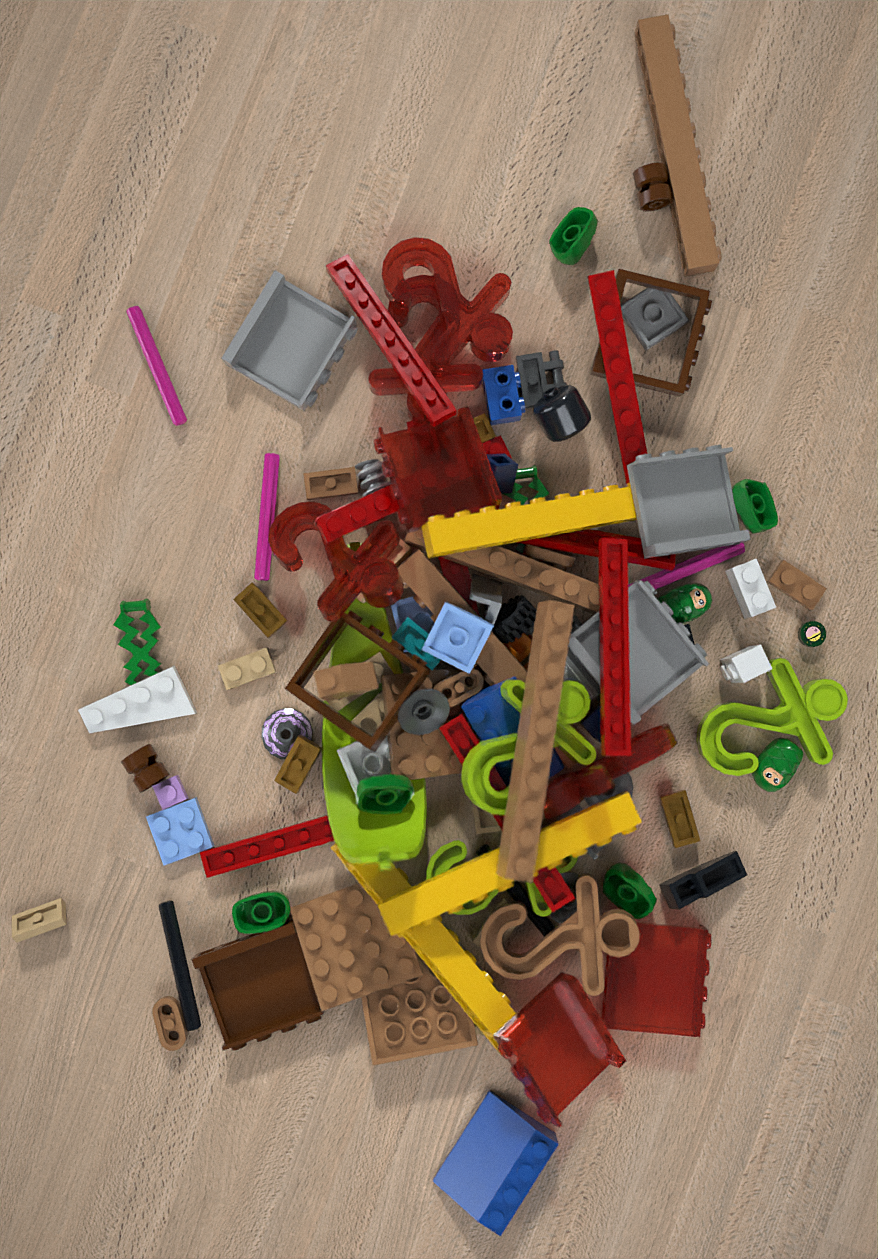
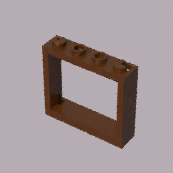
M618 269L615 278L620 304L626 282L698 300L677 384L633 373L635 386L680 397L684 394V391H689L692 376L688 375L691 366H695L698 359L699 351L695 350L697 341L702 340L706 326L702 325L704 315H708L711 309L712 300L708 299L710 291ZM598 342L590 375L606 379L600 343Z
M339 610L285 689L366 748L376 752L397 722L399 710L407 697L419 690L431 672L424 668L427 662L414 654L410 658L404 654L405 647L393 639L390 643L382 639L384 633L372 624L369 628L362 625L361 621L363 618L350 610L346 614ZM347 625L417 672L373 736L304 688L313 676V671H316Z

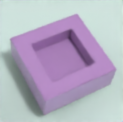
M179 775L152 786L162 810L188 799Z

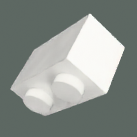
M757 558L725 571L744 619L776 608Z
M761 645L748 646L720 660L722 666H720L724 678L730 680L731 683H744L772 670Z

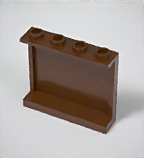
M293 919L286 921L284 925L274 930L253 933L197 953L191 959L194 968H199L224 1039L223 1051L229 1048L232 1051L239 1050L247 1045L246 1042L254 1039L257 1042L264 1041L272 1036L271 1033L279 1030L282 1033L289 1032L297 1027L296 1024L304 1021L307 1024L316 1022L322 1018L321 1015L325 1012V1010L321 1011Z

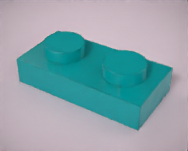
M407 617L391 638L405 647L412 655L415 654L427 662L426 666L432 671L441 661V659L422 650L429 634Z

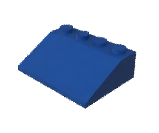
M489 1090L436 1173L433 1182L476 1221L501 1237L559 1145L556 1133Z

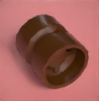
M650 163L639 167L633 172L635 188L639 190L637 197L641 211L659 210L673 202L670 185L666 184L668 175L664 163Z
M151 744L136 750L121 761L127 773L135 776L133 782L140 793L170 775L164 764L156 761L158 755Z

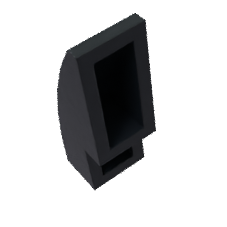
M733 851L687 870L659 884L669 908L681 909L700 898H707L747 876V872L738 852Z

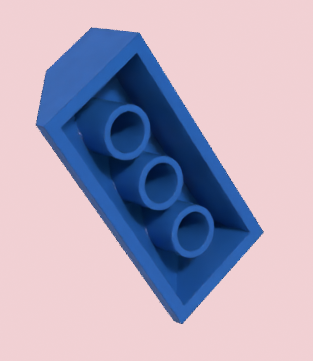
M514 676V677H512V678H509V679L517 680L516 676ZM504 681L480 690L477 694L469 697L461 706L480 742L518 732L521 714L501 695L500 689ZM554 747L548 779L565 767ZM514 758L497 762L494 765L506 786L510 785Z

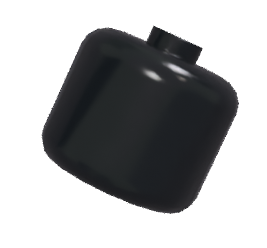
M564 385L558 388L552 387L546 390L534 405V416L546 437L552 442H561L577 435L591 421V413L578 389L571 385Z

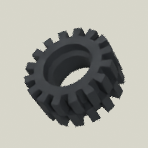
M517 595L514 599L510 598L508 603L504 602L502 604L503 607L499 610L492 631L505 644H508L509 641L511 643L514 642L516 638H521V634H526L529 631L528 628L534 625L533 622L536 619L537 610L524 595Z

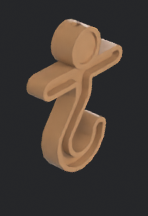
M583 873L576 880L577 911L563 923L556 926L527 952L521 954L513 953L507 949L503 941L505 931L510 927L522 924L527 917V907L521 901L504 903L490 913L482 928L480 944L485 960L494 971L505 978L518 980L536 976L563 952L569 949H576L581 956L583 989L588 995L597 996L604 990L602 950L610 956H626L635 950L639 943L640 933L636 920L625 910L612 909L606 911L601 916L599 915L596 878L590 873Z

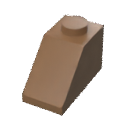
M373 662L341 664L313 671L318 696L327 702L379 689Z

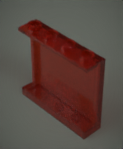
M469 406L459 408L457 417L449 418L435 427L428 423L384 434L382 427L378 428L377 438L374 439L375 451L377 455L381 454L383 462H381L383 474L385 478L389 477L391 482L389 486L391 498L393 501L397 500L398 518L401 525L405 524L408 533L422 530L421 526L429 522L428 518L444 515L445 519L453 518L454 513L470 510V514L480 513L479 509L489 506H495L496 510H499L502 495Z
M637 922L640 936L635 950L622 957L610 956L606 953L601 1023L604 1029L700 1037L701 1029L705 1028V1013H702L703 1002L707 1001L708 995L707 986H704L705 976L709 975L710 969L709 960L706 959L707 949L711 948V933H708V929L703 925L689 927Z
M563 972L555 977L493 1035L498 1043L497 1050L510 1062L512 1066L510 1071L516 1079L523 1083L525 1087L523 1091L527 1098L536 1104L538 1108L536 1112L540 1119L546 1124L550 1122L558 1127L563 1125L558 1115L609 1065L620 1068L626 1062L625 1057L578 978Z

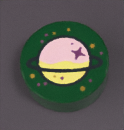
M817 621L805 622L798 630L799 641L807 647L821 645L826 639L825 627Z

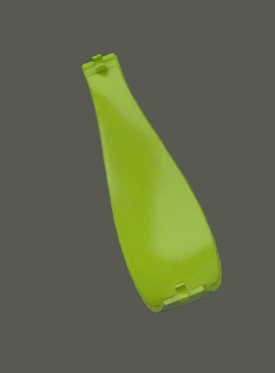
M360 542L336 545L333 548L337 583L336 614L339 610L346 614L350 610L363 618L361 621L362 625L369 628L372 624L384 633L382 639L390 643L393 635L386 614L381 587L379 586L365 603L360 602L353 591L348 592L343 587L346 578L376 549V545L374 543ZM362 578L359 584L363 586L367 580ZM347 625L331 649L329 667L341 664L362 663L380 651L394 674L403 673L400 660L349 625ZM382 683L378 684L379 689L364 693L338 712L352 721L381 692ZM323 717L322 772L324 795L331 830L340 853L349 863H379V870L391 869L392 861L417 857L423 846L426 831L427 804L425 778L410 780L414 787V793L402 813L387 815L360 811L357 806L355 793L337 752L338 749L357 740Z

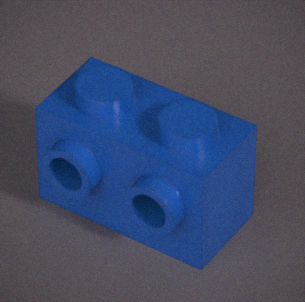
M513 365L483 369L482 382L491 426L520 421L522 413H525L524 398H519L517 388L521 387L519 372H514Z

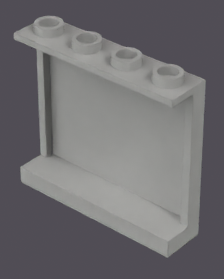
M275 270L221 359L228 367L305 411L307 406L311 407L318 397L316 391L321 384L325 385L331 375L330 368L333 363H338L345 351L343 347L347 340L351 341L358 330L356 319L354 316L347 317L289 283L283 274Z
M713 445L707 447L706 451L690 448L683 450V454H675V451H666L660 453V457L643 454L636 456V461L627 465L645 559L736 545L751 540L749 530L740 531L733 499L725 457L726 454L733 451V447L722 448V445Z
M636 580L628 587L630 714L632 725L638 723L642 719L640 717L702 665H709L705 659L707 656L705 650L698 643L694 645L690 641L688 636L691 634L681 622L677 624L671 616L674 613L665 602L660 604L654 596L657 593L648 581L643 583L642 580ZM598 611L570 634L568 648L600 686V629Z

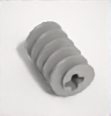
M371 459L355 465V469L362 470L357 474V477L360 480H364L360 484L361 489L367 490L364 492L363 497L393 484V481H385V478L391 475L390 471H382V468L388 465L387 462Z

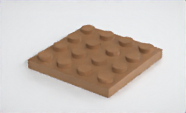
M477 666L476 668L473 667V669L478 670L482 674V676L484 675V671L481 669L480 666ZM461 669L430 670L431 673L419 690L434 689L437 683L461 671ZM417 672L381 676L385 718ZM466 677L464 683L469 687L471 681ZM483 678L484 683L482 689H485V679ZM444 689L442 694H444L447 698L449 693L446 689ZM466 700L450 707L449 715L441 726L462 714L480 742L461 707ZM397 720L388 733L391 775H404L413 780L462 773L463 766L440 728L428 734H410L402 729Z
M360 883L290 907L321 1011L423 975L416 951L403 936L398 937L397 934L390 935L378 905Z
M418 954L417 957L423 975L361 997L373 1066L478 1045L474 1022Z

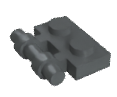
M558 350L550 351V361L543 362L542 352L516 356V365L520 374V388L524 398L525 409L534 407L546 390L552 387L558 388L567 385L563 379L562 369H564L563 360H560ZM545 372H552L554 384L547 385Z

